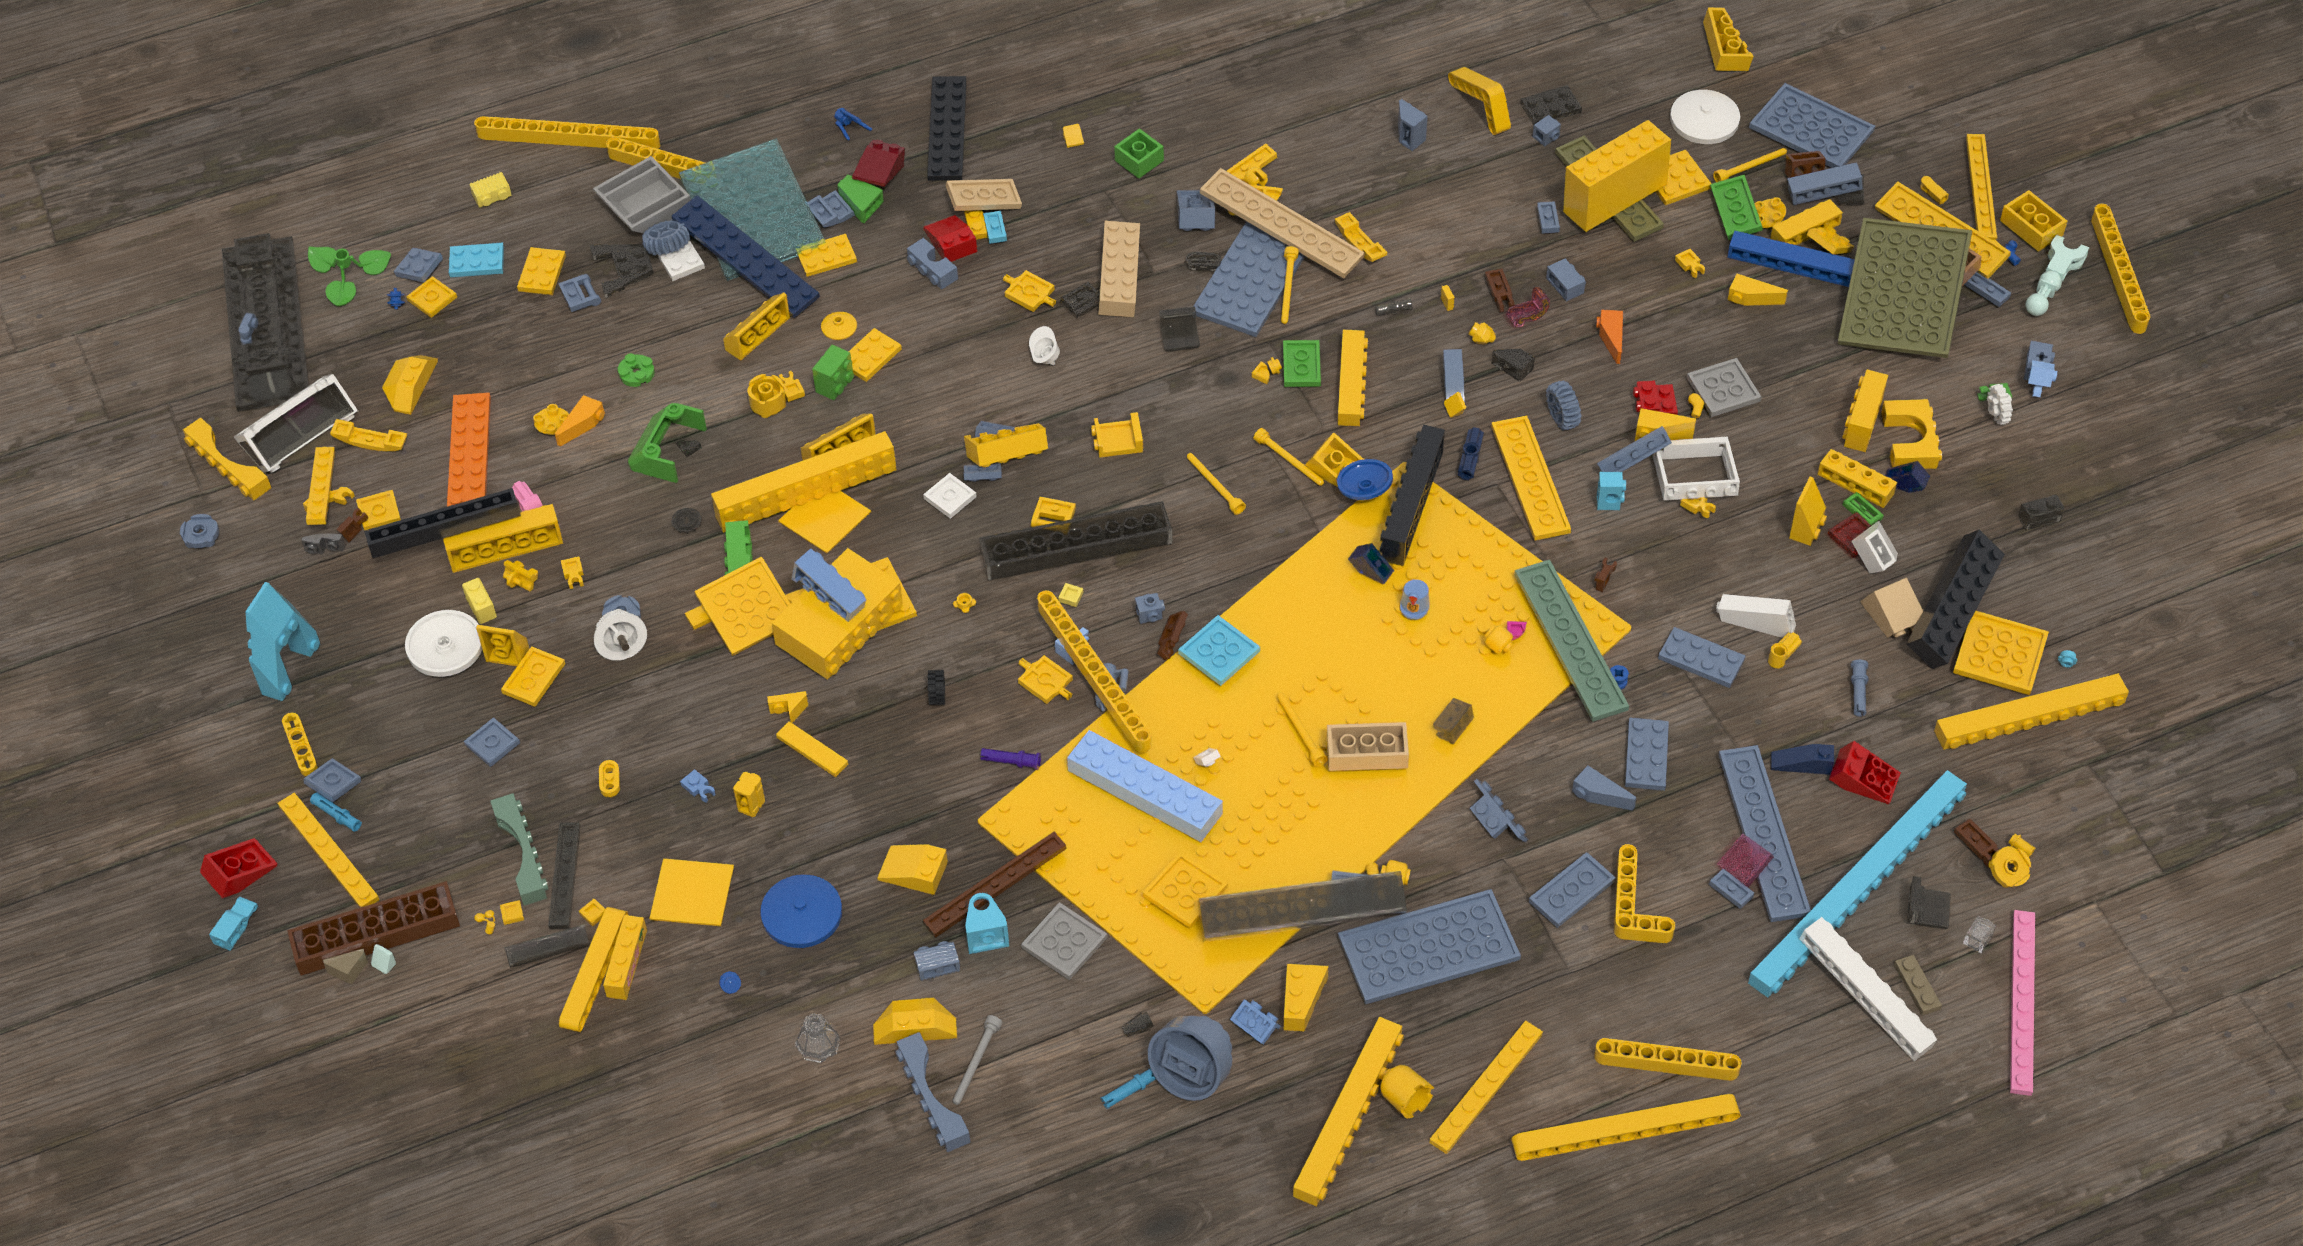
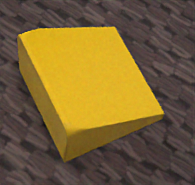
M1079 124L1063 127V137L1067 148L1084 144Z
M1456 392L1444 401L1450 418L1463 414L1466 409V405L1459 392Z

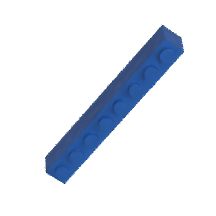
M1734 231L1727 257L1847 287L1850 285L1855 259L1739 231Z

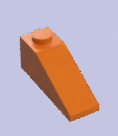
M1601 310L1600 317H1597L1596 328H1599V336L1616 364H1620L1623 311Z

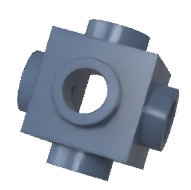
M1157 593L1135 598V609L1140 624L1162 619V611H1165L1163 600H1159Z

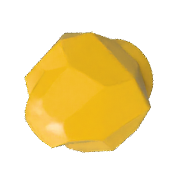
M1475 322L1468 334L1472 336V340L1476 344L1485 345L1488 342L1493 343L1496 339L1495 332L1486 323L1478 324Z

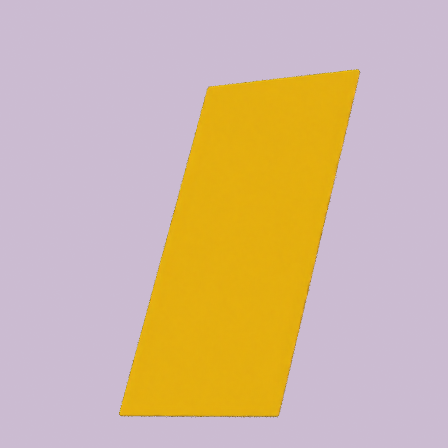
M1407 462L1401 463L1392 471L1393 482L1385 493L1374 499L1357 500L1220 615L1221 618L1260 646V652L1223 685L1220 686L1179 655L1177 651L1170 659L1125 695L1151 731L1152 746L1148 752L1140 753L1133 747L1107 710L1040 766L1039 770L1034 771L978 819V824L1016 856L1055 831L1066 844L1067 849L1034 872L1203 1014L1209 1013L1329 904L1332 871L1364 873L1367 864L1375 863L1572 684L1514 575L1517 569L1543 561L1433 482L1404 566L1382 561V553L1379 552L1382 543L1380 541L1382 530L1387 528L1385 527L1387 516L1392 514L1390 512L1393 501L1396 502L1397 500L1395 498L1398 487L1401 488L1402 486L1400 484L1403 473L1407 472L1405 470ZM1557 572L1601 655L1604 656L1631 631V625ZM1410 580L1424 581L1429 588L1430 608L1423 618L1417 620L1406 618L1400 611L1403 589ZM1507 621L1527 622L1524 634L1511 641L1513 645L1507 652L1495 653L1485 644L1486 638L1484 636L1493 625H1502L1507 629ZM1279 692L1284 693L1316 747L1323 750L1327 757V725L1406 722L1409 750L1408 768L1329 771L1328 760L1322 766H1314L1310 760V750L1279 702L1277 694ZM1090 730L1222 800L1223 814L1203 841L1200 842L1069 772L1067 757ZM1208 748L1217 749L1221 756L1215 759L1216 762L1207 767L1196 764L1193 758ZM1179 852H1182L1228 883V888L1191 928L1142 897V892Z

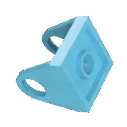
M978 893L972 896L969 901L965 925L969 954L1009 947L1006 918L993 898L986 893ZM978 899H986L990 904L985 910H977L974 907V902Z

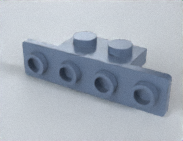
M1474 780L1484 796L1471 806L1470 809L1490 835L1496 838L1505 829L1510 827L1519 839L1526 842L1528 838L1524 835L1526 833L1525 829L1519 823L1516 825L1513 821L1514 815L1508 809L1505 810L1502 807L1504 803L1497 795L1493 796L1490 792L1492 790L1491 786L1486 781Z

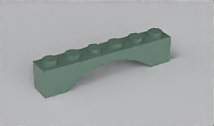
M513 793L490 800L498 827L510 833L518 841L523 851L522 864L515 879L523 905L547 899L545 891L549 890L546 879H541L540 877L544 873L540 862L536 863L535 861L538 858L535 846H530V843L533 842L530 831H525V827H528L525 815H520V812L523 811L520 800H515Z

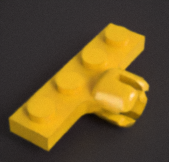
M1265 143L1228 169L1227 172L1249 185L1258 184L1259 186H1265L1268 178L1267 174L1261 169L1275 160L1277 153Z

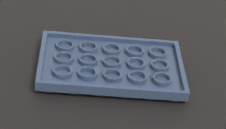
M1786 83L1769 100L1749 125V128L1800 153L1820 151L1826 158L1825 165L1831 168L1846 165L1875 130L1874 125Z

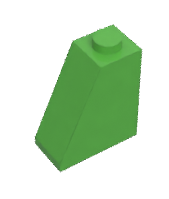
M848 174L838 183L839 195L850 206L855 216L862 223H865L884 202L882 189L869 183L852 179V176Z

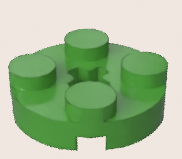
M627 354L618 366L619 378H621L625 385L631 387L641 386V383L644 382L647 384L653 379L655 374L652 359L644 355Z

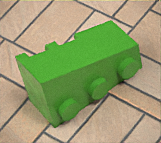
M748 520L725 522L726 542H724L725 553H727V556H725V567L728 568L725 575L753 561L752 540Z

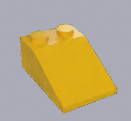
M1641 408L1635 441L1661 426L1664 427L1670 440L1693 439L1696 418Z
M1332 433L1305 465L1323 480L1338 487L1337 477L1341 470L1355 461L1363 460V458L1340 437Z
M1809 477L1798 499L1789 537L1792 540L1811 546L1814 539H1818L1821 532L1819 528L1824 526L1827 520L1825 515L1826 506L1813 477Z
M482 625L476 626L486 662L518 666L529 651L527 638L514 630Z
M927 844L890 846L877 880L935 895L948 863L946 849Z

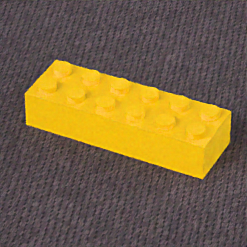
M553 504L520 512L521 516L443 538L452 572H459L563 544Z

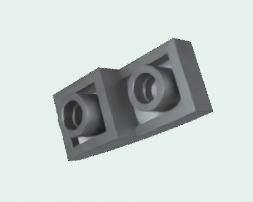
M315 534L303 537L301 540L305 552L310 554L323 555L325 549L343 552L346 547L341 534Z

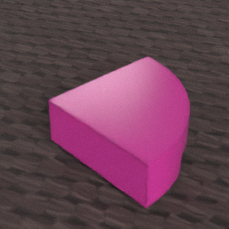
M1507 621V630L1512 633V640L1524 634L1527 622Z

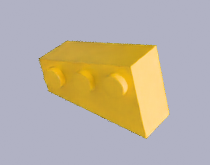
M1287 964L1284 1030L1305 1031L1316 1002L1319 1000L1321 991L1328 980L1329 966Z

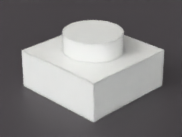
M1208 748L1193 758L1196 764L1207 767L1216 762L1215 759L1221 756L1217 749Z

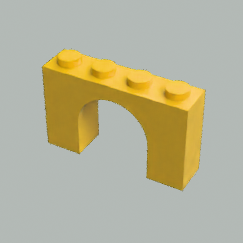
M1928 399L1884 401L1881 411L1884 427H1911L1916 429L1923 437L1921 441L1916 443L1892 444L1890 452L1892 470L1936 469L1939 461L1942 460V451L1938 449L1939 437L1935 435L1936 422L1932 420L1933 408L1929 406Z

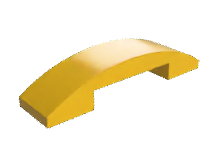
M1350 212L1335 218V223L1346 241L1365 253L1364 259L1373 262L1387 255V251L1378 242L1374 244L1359 228V222Z
M336 419L330 432L331 436L345 443L376 451L402 450L407 438V433L389 430L388 434L366 430L355 427L353 422Z

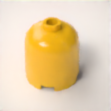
M1398 1065L1388 1069L1383 1074L1380 1085L1381 1094L1407 1119L1413 1118V1113L1417 1110L1422 1112L1433 1098L1430 1092L1434 1087L1407 1065Z

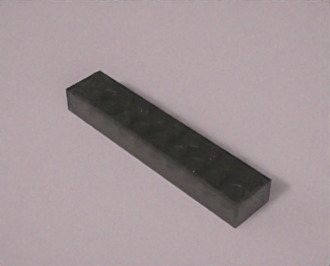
M1160 501L980 537L979 542L981 556L989 581L1172 544V528L1164 502Z
M1401 871L1203 897L1197 901L1203 942L1402 915L1407 912Z

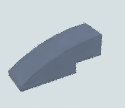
M1462 349L1443 350L1445 400L1459 392L1464 401Z

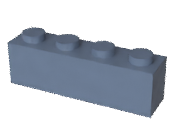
M1857 162L1787 178L1788 191L1793 205L1863 189L1862 175Z

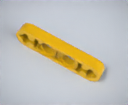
M288 713L282 718V724L302 775L308 776L318 769L298 714ZM290 721H294L295 728H291ZM296 734L302 735L299 740L292 739ZM301 749L308 750L304 755L297 754ZM308 760L310 768H306L304 761Z

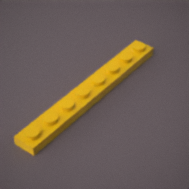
M1967 134L1966 143L1976 229L1991 240H1997L1985 134Z
M295 792L278 802L282 812L360 908L380 900L375 891Z
M1525 1021L1433 1134L1429 1143L1445 1154H1448L1542 1037L1543 1031Z

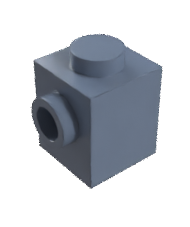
M1548 115L1534 124L1533 138L1546 146L1558 139L1561 124Z

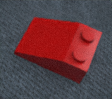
M956 215L923 227L942 259L946 257L952 262L977 252L975 235L970 227Z
M253 838L204 855L200 873L222 898H225L247 888L277 867V862Z

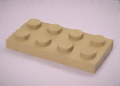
M1013 179L954 180L946 182V188L955 211L1021 209L1022 202Z

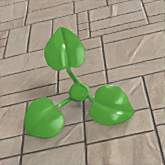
M309 246L308 248L309 262L315 271L326 273L331 269V266L336 267V264L341 269L342 282L333 281L326 287V296L335 306L348 304L356 295L355 284L353 282H345L344 269L350 266L351 261L358 267H363L366 274L378 275L386 269L391 258L390 252L371 250L362 253L359 256L358 262L352 255L349 256V252L346 249H338L336 251L330 247Z

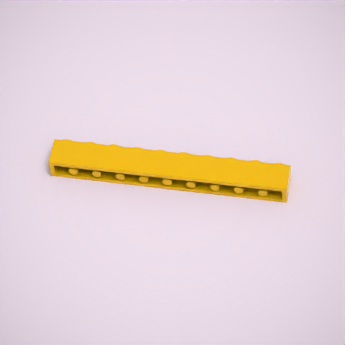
M2118 673L1939 719L1936 722L1934 732L1943 750L1955 749L1960 745L1974 744L1980 740L1993 739L2003 734L2009 735L2022 729L2028 730L2034 726L2047 725L2053 721L2066 720L2077 715L2082 716L2088 712L2101 711L2111 706H2120L2125 703L2129 691Z
M1382 1017L1378 1018L1293 1187V1197L1316 1207L1320 1200L1323 1201L1328 1191L1326 1187L1329 1182L1332 1183L1336 1176L1335 1169L1337 1165L1341 1166L1345 1157L1344 1151L1346 1147L1350 1148L1354 1139L1352 1135L1355 1130H1359L1362 1123L1361 1117L1363 1113L1367 1114L1371 1104L1369 1101L1378 1092L1379 1085L1377 1084L1380 1079H1383V1074L1387 1071L1386 1066L1388 1062H1393L1396 1046L1400 1047L1404 1035L1402 1034L1401 1025Z

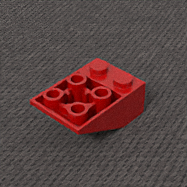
M1852 741L1840 749L1829 780L1846 791L1890 804L1901 772L1857 742Z

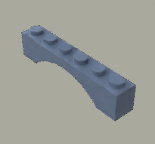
M920 1032L896 1041L898 1050H895L897 1059L899 1062L903 1061L905 1065L903 1067L907 1079L911 1078L913 1081L911 1086L914 1094L920 1096L921 1108L923 1112H928L930 1116L928 1117V1122L931 1128L936 1129L938 1133L936 1138L939 1145H944L946 1151L950 1152L970 1143L969 1131L961 1115L951 1112L941 1105L928 1088L925 1076L929 1054Z

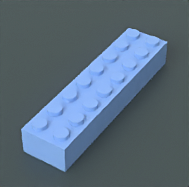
M1090 730L1067 757L1069 772L1200 842L1203 841L1223 814L1222 800Z

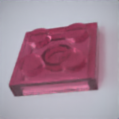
M1742 833L1717 865L1749 887L1774 856Z

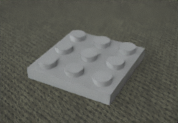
M1737 358L1687 373L1689 383L1696 394L1704 401V407L1711 417L1761 402V395Z
M1059 902L1024 940L1021 948L1070 980L1108 937L1107 933Z

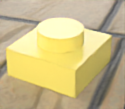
M1065 583L1058 597L1059 602L1077 607L1083 595V588Z

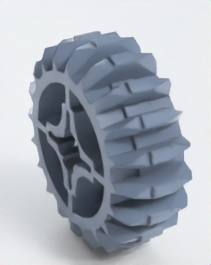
M673 220L654 224L653 227H649L648 230L644 231L642 235L644 248H646L649 254H658L659 256L679 251L680 248H684V245L688 244L690 240L689 231L683 226L684 223L680 224Z
M1564 380L1548 385L1546 389V402L1555 423L1562 430H1569L1578 426L1581 422V409L1579 407L1580 403L1577 400L1578 397H1576L1575 391L1572 390V386Z

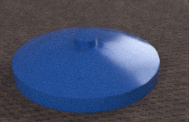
M794 875L779 881L769 889L761 904V919L767 934L779 944L792 948L811 947L825 941L836 931L842 918V904L837 890L828 881L813 875Z

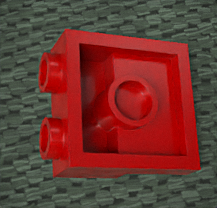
M1639 381L1636 383V387H1633V396L1637 398L1636 412L1640 413L1642 408L1678 415L1673 384L1656 385L1655 381Z

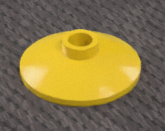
M846 312L831 313L821 323L823 334L832 340L847 339L857 329L856 319Z

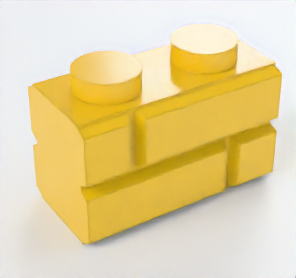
M743 772L739 781L733 787L738 811L751 817L756 816L759 808L765 802L761 778L755 773Z

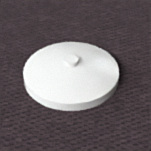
M1694 90L1676 99L1671 108L1670 121L1674 130L1683 138L1699 144H1715L1723 142L1735 134L1739 127L1740 112L1734 101L1722 93L1712 90Z
M456 610L436 611L422 617L411 627L405 640V650L410 663L421 673L436 677L451 676L464 671L478 659L482 651L476 626L479 624L470 615Z

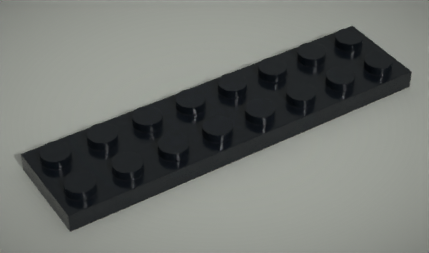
M966 76L932 77L928 181L963 180Z

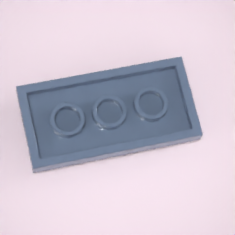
M1674 627L1660 651L1658 659L1730 688L1746 656Z
M1629 718L1625 787L1665 791L1669 721Z
M1586 852L1529 898V903L1558 928L1612 885L1616 877Z

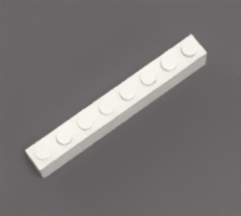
M1821 917L1803 931L1800 937L1803 944L1913 1061H1916L1933 1047L1937 1041L1934 1033L1923 1025L1919 1017L1906 1007L1905 1002L1891 991L1890 986L1877 976L1875 970L1862 960L1861 955L1848 945L1845 938L1839 936L1829 922Z

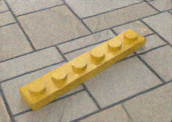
M316 447L306 515L307 525L326 524L335 447Z

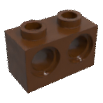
M1820 151L1786 154L1785 174L1788 178L1825 170L1826 158Z

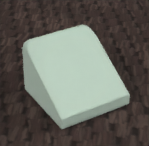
M376 944L371 965L387 974L395 966L396 961L392 952Z

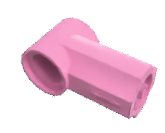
M518 481L514 483L512 488L522 512L543 506L538 495L533 494L525 482Z

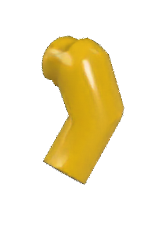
M1690 394L1688 402L1693 406L1691 416L1700 418L1704 401L1698 394Z

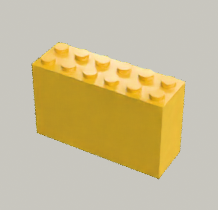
M1647 120L1567 166L1563 212L1587 232L1667 185L1671 139Z
M849 548L831 565L836 568L838 574L843 578H847L856 590L861 591L866 598L865 607L848 622L830 609L827 601L822 603L818 600L814 591L808 592L804 590L772 622L775 645L827 680L832 675H835L839 668L845 662H848L852 655L861 649L870 637H873L877 630L883 624H886L895 612L901 609L903 604L900 582Z

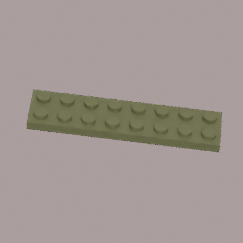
M1582 136L1556 148L1555 154L1566 166H1569L1595 151L1596 148L1585 136ZM1643 200L1612 216L1634 242L1663 229L1664 223Z

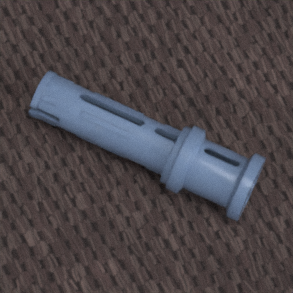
M1858 659L1850 664L1853 670L1851 682L1854 685V715L1862 717V712L1863 716L1866 715V684L1869 680L1866 675V669L1868 668V662Z

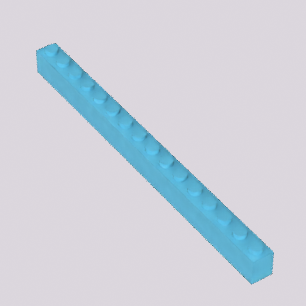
M1947 770L1750 973L1748 984L1767 998L1773 992L1776 994L1781 989L1782 983L1786 979L1790 980L1795 973V969L1798 966L1802 967L1808 960V956L1812 953L1800 940L1803 931L1821 917L1829 922L1834 929L1836 927L1840 928L1845 922V917L1848 914L1851 916L1856 911L1857 905L1867 900L1872 889L1876 890L1881 885L1882 879L1892 874L1896 864H1902L1907 856L1906 854L1909 851L1913 852L1918 846L1919 841L1927 838L1931 831L1930 829L1933 826L1937 827L1945 814L1951 813L1955 806L1954 804L1957 801L1960 803L1964 799L1967 783Z

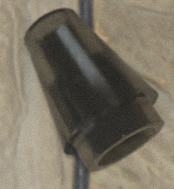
M1146 1011L1144 1013L1140 1012L1122 1026V1029L1128 1038L1150 1031V1028L1154 1027Z

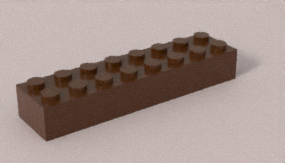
M447 881L299 926L287 930L296 966L302 976L324 969V959L359 949H364L365 954L370 955L373 954L376 944L389 949L460 927L449 886Z

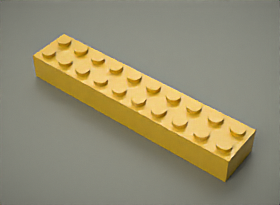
M886 431L711 493L715 517L724 533L726 532L725 522L748 520V524H751L754 521L787 511L795 505H803L809 500L820 499L831 492L836 493L881 475L889 474L897 470L894 446Z

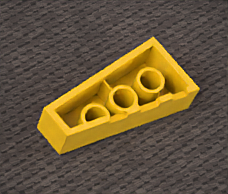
M1038 423L1015 427V431L1002 429L998 430L997 434L979 433L980 437L971 438V435L964 436L966 454L970 460L980 467H989L992 463L996 462L1004 463L1011 458H1023L1031 453L1039 454L1042 453V450L1048 449L1046 429Z

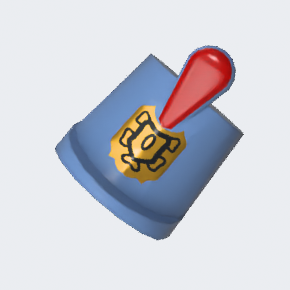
M1410 580L1403 589L1400 611L1406 618L1413 620L1421 619L1430 608L1429 588L1424 581Z

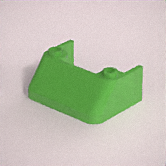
M672 403L653 415L628 459L630 469L634 472L677 483L678 477L675 462L659 458L661 455L659 444L671 423L706 431L703 410L679 403Z

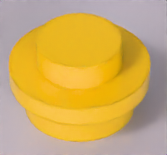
M1271 357V360L1267 361L1272 374H1280L1279 370L1282 367L1279 360H1274Z

